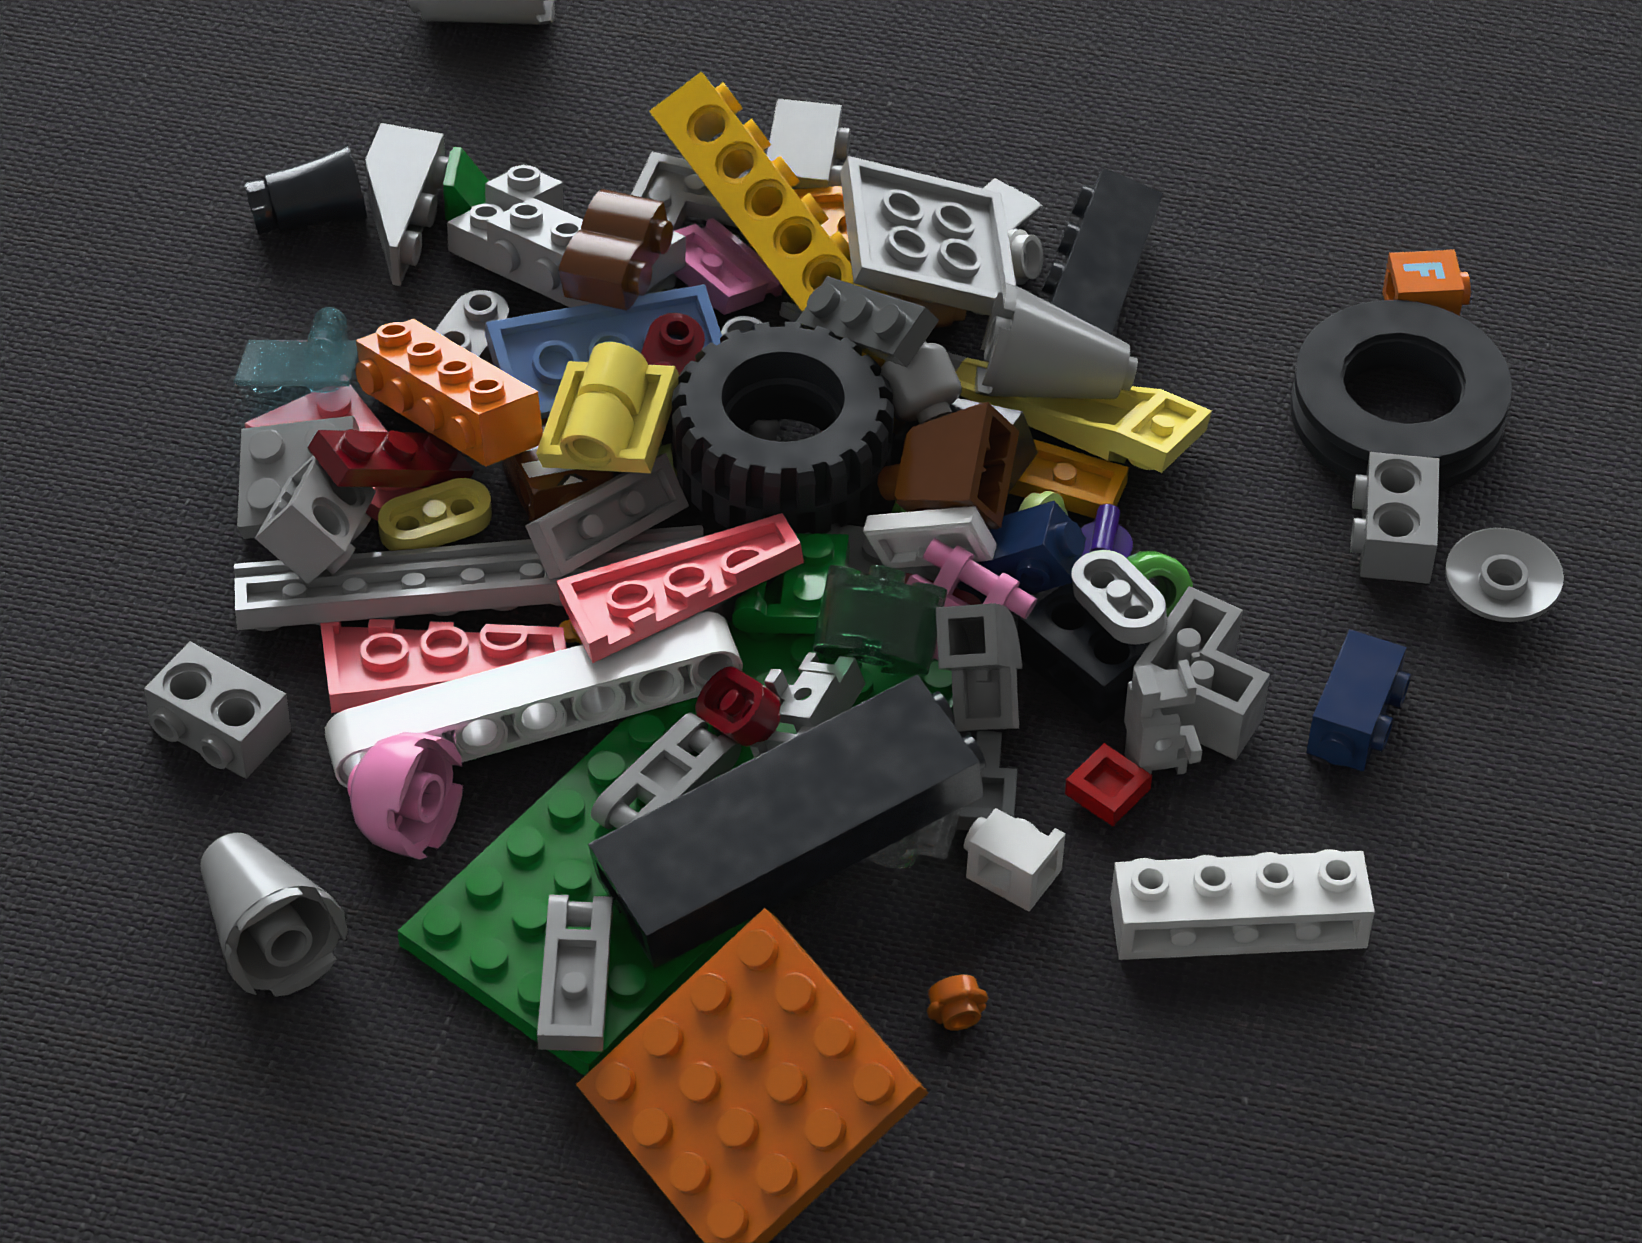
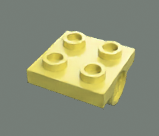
M603 342L596 345L591 352L588 362L568 361L536 452L542 467L651 473L672 411L673 390L678 386L679 374L676 367L648 365L644 356L637 350L617 342Z

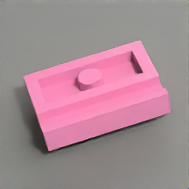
M714 218L708 219L706 226L702 228L697 224L675 230V232L686 236V267L673 274L689 287L705 284L712 307L723 315L764 301L765 295L768 293L773 294L775 297L782 294V285L759 255Z

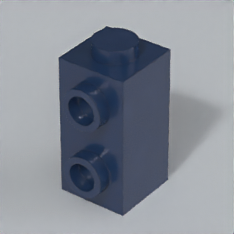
M1055 500L1003 516L1001 528L989 529L997 543L993 560L976 562L998 576L1003 572L1020 582L1018 588L1030 595L1073 583L1072 568L1075 562L1082 557L1086 537L1078 524L1066 515ZM962 581L957 584L959 589L973 593L985 601L987 596Z
M1349 629L1313 714L1307 754L1323 758L1331 764L1344 765L1364 772L1372 750L1384 751L1394 721L1393 717L1387 716L1390 706L1402 707L1411 680V674L1402 671L1407 647Z

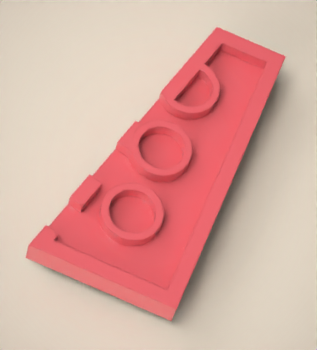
M369 619L368 628L341 627V621L320 623L331 713L342 712L353 707L567 649L563 627L486 624L480 632H464L454 627V622L430 621L428 630L395 629V620Z

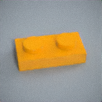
M1034 440L1038 454L1009 492L1010 494L1026 498L1031 493L1041 494L1045 491H1051L1062 496L1066 510L1096 519L1099 506L1103 504L1117 506L1127 484L1129 467Z

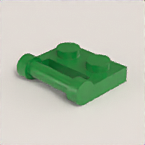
M795 534L801 543L804 563L785 571L781 603L767 604L764 600L766 580L743 591L741 597L737 598L734 602L732 613L733 625L737 629L748 633L840 634L850 556L849 534Z

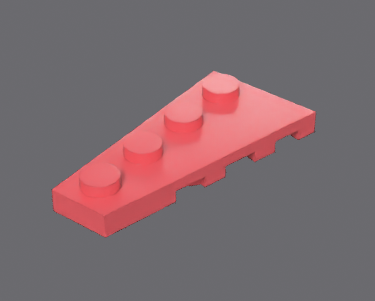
M783 513L563 578L557 580L556 583L560 601L592 663L792 569L804 563L801 543Z

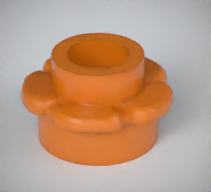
M970 975L951 976L940 980L929 989L928 997L931 1004L927 1008V1015L930 1019L935 1020L937 1024H944V1027L948 1030L966 1029L980 1020V1013L986 1008L988 995L984 990L979 989L975 977Z

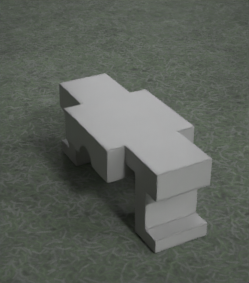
M808 652L798 668L800 676L794 685H788L782 669H771L764 682L766 687L780 698V722L793 724L797 734L775 731L767 740L750 745L754 758L851 709L866 684L856 659L839 656L835 664L820 663L816 653ZM809 696L807 699L801 700L803 697Z
M1188 659L1180 660L1178 662V669L1154 672L1152 665L1134 667L1132 682H1128L1124 723L1127 729L1124 754L1127 759L1150 774L1154 770L1174 767L1177 774H1184L1187 770L1188 761L1189 764L1201 762L1202 748L1194 725L1181 726L1178 713L1163 716L1160 709L1195 703L1197 686Z

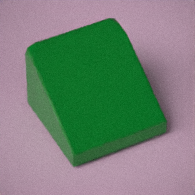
M453 147V150L450 151L443 182L445 220H448V222L470 211L472 207L484 204L485 183L489 182L461 147Z

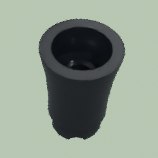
M348 144L289 168L265 173V179H256L244 183L258 234L267 233L279 228L280 232L325 222L367 218L361 186Z

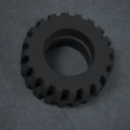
M785 321V327H770L769 322L753 324L751 331L741 333L739 329L724 334L720 338V344L709 343L695 355V361L691 360L684 367L678 377V386L673 390V466L677 469V479L682 490L688 496H691V502L707 516L714 513L715 521L728 529L783 513L795 534L811 532V534H826L831 531L832 524L838 523L841 527L859 516L860 508L866 510L879 497L878 475L884 466L891 465L894 406L893 393L889 381L883 375H880L881 367L869 354L862 356V348L846 337L840 341L835 338L832 330L816 326L815 330L802 328V324L799 322ZM790 419L811 424L823 432L803 440L776 442L754 437L742 430L753 425L757 420Z

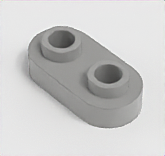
M476 290L466 293L455 302L435 332L483 360L488 361L491 354L485 337L486 322L509 318L508 303L501 295L492 291Z
M1097 550L1083 555L1075 562L1072 568V582L1076 599L1115 639L1127 644H1144L1158 638L1164 632L1167 626V613L1163 595L1126 557L1115 551Z

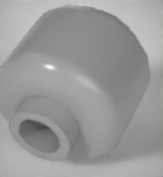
M925 340L908 367L884 360L885 363L881 366L880 375H883L890 383L893 393L894 417L902 422L918 421L920 425L952 413L949 406L959 398L962 387L946 349L942 345L927 343Z

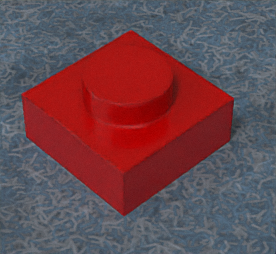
M1103 743L1066 779L1065 795L1111 826H1114L1150 791L1152 775Z

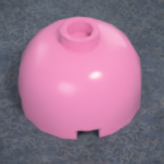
M399 733L379 740L361 758L359 764L352 769L347 786L352 813L358 828L372 844L399 855L421 860L427 857L423 853L427 846L438 849L445 842L456 821L463 785L452 783V765L462 767L461 756L454 743L444 738L423 733Z

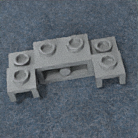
M520 165L512 167L507 173L485 183L484 204L476 205L470 211L447 222L449 252L568 307L593 304L564 297L558 272L560 262L568 243L574 234L580 230L583 221L563 211V182L541 173L533 166ZM673 231L669 250L664 255L660 254L652 266V278L648 291L664 278L686 267V236Z

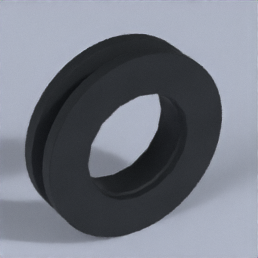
M1405 300L1371 301L1357 304L1332 314L1310 332L1298 353L1290 409L1292 421L1300 440L1318 461L1336 474L1354 482L1356 474L1366 475L1370 452L1439 458V489L1468 479L1481 470L1496 453L1504 433L1512 394V381L1507 362L1495 343L1482 330L1463 317L1426 303ZM1397 367L1414 370L1438 381L1453 396L1456 407L1450 413L1431 422L1414 424L1382 420L1361 409L1347 394L1345 385L1352 378L1371 369Z

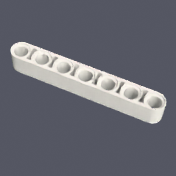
M699 612L592 663L582 644L346 709L335 714L328 721L325 727V738L335 776L339 783L347 788L350 773L359 764L361 758L379 740L399 733H423L451 741L458 750L461 761L465 762L698 697L704 685L716 672L728 666L735 667L742 672L743 663L725 618L715 612Z

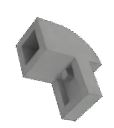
M996 603L936 607L939 669L952 672L954 727L958 732L1019 729L1016 670L1022 669L1018 633L1010 610L1006 606Z

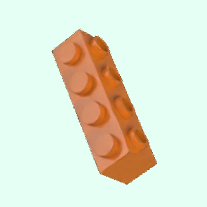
M415 319L403 323H388L380 326L376 333L356 340L359 362L356 364L355 372L358 383L365 393L485 467L539 446L543 429L538 391Z

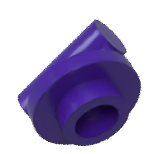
M1111 504L1099 506L1095 522L1086 524L1081 528L1082 533L1086 537L1082 556L1097 550L1115 551L1126 558L1132 555L1133 541L1128 531L1118 525L1120 510L1116 506Z

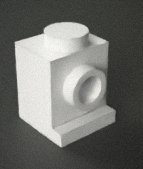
M995 808L987 819L982 816L979 817L967 833L964 841V849L968 851L966 878L1017 906L1030 911L1062 870L1066 833L1054 828L1051 834L1047 836L1040 832L1032 823L1024 819L1014 818Z

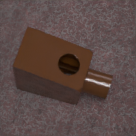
M989 402L979 403L914 426L906 434L901 463L884 466L879 473L877 479L879 491L887 501L896 500V503L906 512L976 506L987 528L999 529L1002 526L1019 430Z

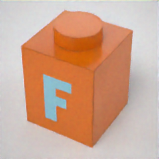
M1455 250L1389 253L1382 292L1384 300L1426 303L1460 316L1461 306L1468 305L1470 302L1471 286L1468 273L1460 272Z

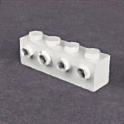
M1332 849L1303 854L1279 855L1265 852L1255 856L1215 857L1202 855L1193 859L1154 860L1140 858L1129 862H1115L1110 898L1119 960L1367 948L1375 912L1363 851L1340 852Z

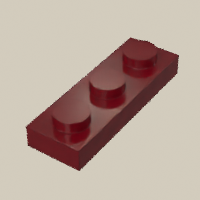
M353 429L346 431L318 430L307 447L338 487L427 488L456 478L470 479L474 473V469L461 455L459 450L432 433L399 432L395 430L389 432L357 431Z

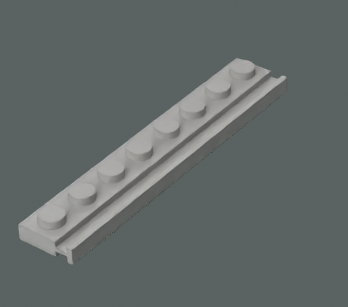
M703 526L647 529L568 574L554 579L548 578L531 539L352 554L349 560L336 573L331 574L325 569L309 585L280 560L234 564L237 630L256 629L259 631H272L282 626L304 624L320 626V623L363 619L394 620L400 616L422 614L449 616L459 611L481 609L508 611L518 606L540 604L563 606L559 597L557 580L703 537Z

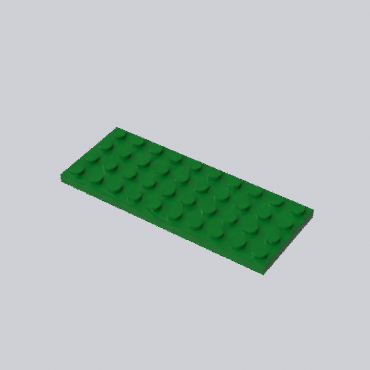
M785 572L779 575L766 588L764 600L767 604L781 602ZM846 592L840 634L748 633L737 629L733 625L732 620L728 623L743 663L742 672L765 687L764 680L771 669H782L788 685H794L800 676L798 668L808 652L816 653L820 663L835 664L839 656L851 657L856 659L866 683L851 708L918 675L931 694L939 691L944 696L954 715L952 672L939 669L937 659L883 628L885 620L879 619L873 609ZM809 696L803 697L801 700H805ZM698 697L634 714L623 720L398 930L399 945L538 1043L537 1032L549 895H569V902H593L594 896H608L597 879L588 844L617 828L606 829L591 818L592 807L597 798L684 715L691 712L697 716L695 707ZM779 722L775 730L797 734L794 725ZM708 724L709 732L717 737L722 735L721 732ZM741 746L739 758L730 770L754 759L750 746ZM695 751L689 753L694 757H697L699 755V753ZM637 798L629 807L639 812L647 804ZM613 904V928L610 946L603 1051H548L585 1076L727 944L752 918L654 969L633 936L630 925L623 913H619ZM568 927V929L591 930V927Z

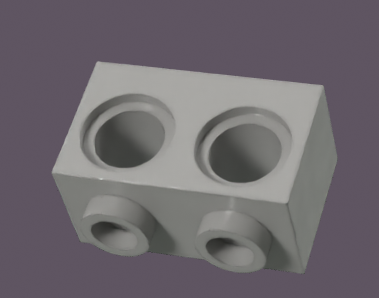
M1370 452L1366 475H1355L1352 496V509L1362 510V518L1353 519L1350 552L1361 553L1360 577L1430 584L1438 539L1439 458Z
M312 456L287 479L255 539L309 585L325 569L331 574L336 573L352 556L355 547L351 542L360 535L371 520V517L365 512L376 491L372 487H338L316 458Z
M191 641L144 688L150 725L162 738L170 742L179 741L199 752L212 766L219 769L226 767L245 779L252 774L291 732L286 693Z

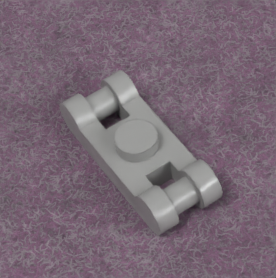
M691 712L687 713L597 798L591 810V818L606 829L613 827L618 829L713 780L718 774L723 775L727 773L738 760L741 745L725 734L718 737L708 731L707 722ZM695 751L699 753V755L697 757H694L689 753ZM637 798L647 804L639 812L629 807Z

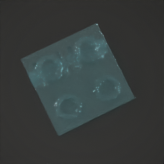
M332 307L319 310L314 317L307 340H248L234 379V386H250V389L256 392H275L281 390L284 386H307L308 390L318 393L333 392L340 389L341 386H349L358 352L356 340H348L345 315L340 310Z

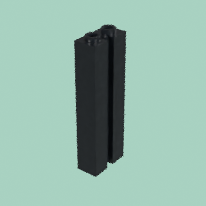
M915 675L589 843L588 846L597 879L608 896L613 897L614 906L619 913H623L630 925L633 936L655 969L758 915L764 908L770 909L983 797L981 770L986 768V761L974 738L969 734L962 738L954 727V715L944 696L939 691L931 694L919 676Z

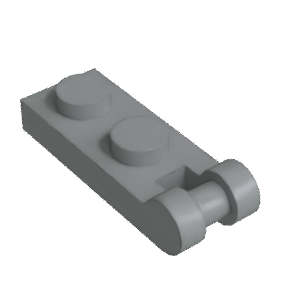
M549 895L537 1032L538 1049L603 1051L610 946L613 928V897L594 896L593 902H569V895ZM568 927H591V930L568 929Z

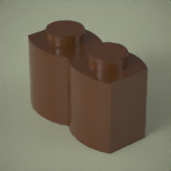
M605 189L599 190L586 210L580 230L571 238L560 262L558 272L564 297L627 311L632 307L639 295H645L651 283L652 266L660 254L664 255L667 253L673 238V224L667 219L664 202Z

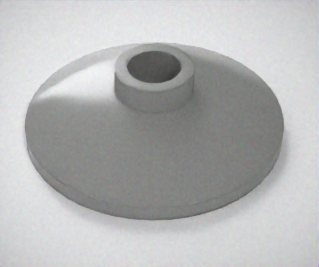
M1508 528L1482 529L1463 537L1451 549L1445 567L1447 585L1453 596L1464 607L1479 616L1501 622L1526 621L1544 614L1559 599L1564 581L1561 563L1556 554L1545 543L1532 535Z

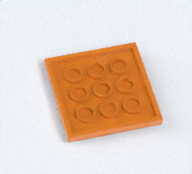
M766 908L756 915L576 1084L704 1243H769L928 1094L927 1090L778 919Z

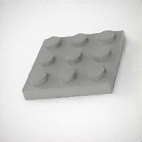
M851 156L847 157L840 171L853 283L877 291L884 290L918 298L928 303H939L969 310L979 315H990L998 292L1003 293V283L1016 285L1002 194Z

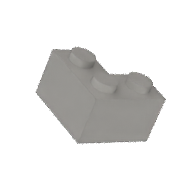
M1189 586L1167 617V626L1164 632L1150 642L1134 667L1152 665L1154 672L1178 669V662L1180 660L1188 659L1197 686L1195 703L1160 708L1162 715L1178 713L1181 726L1194 725L1200 744L1236 760L1263 720L1270 674L1234 658L1237 651L1243 610Z

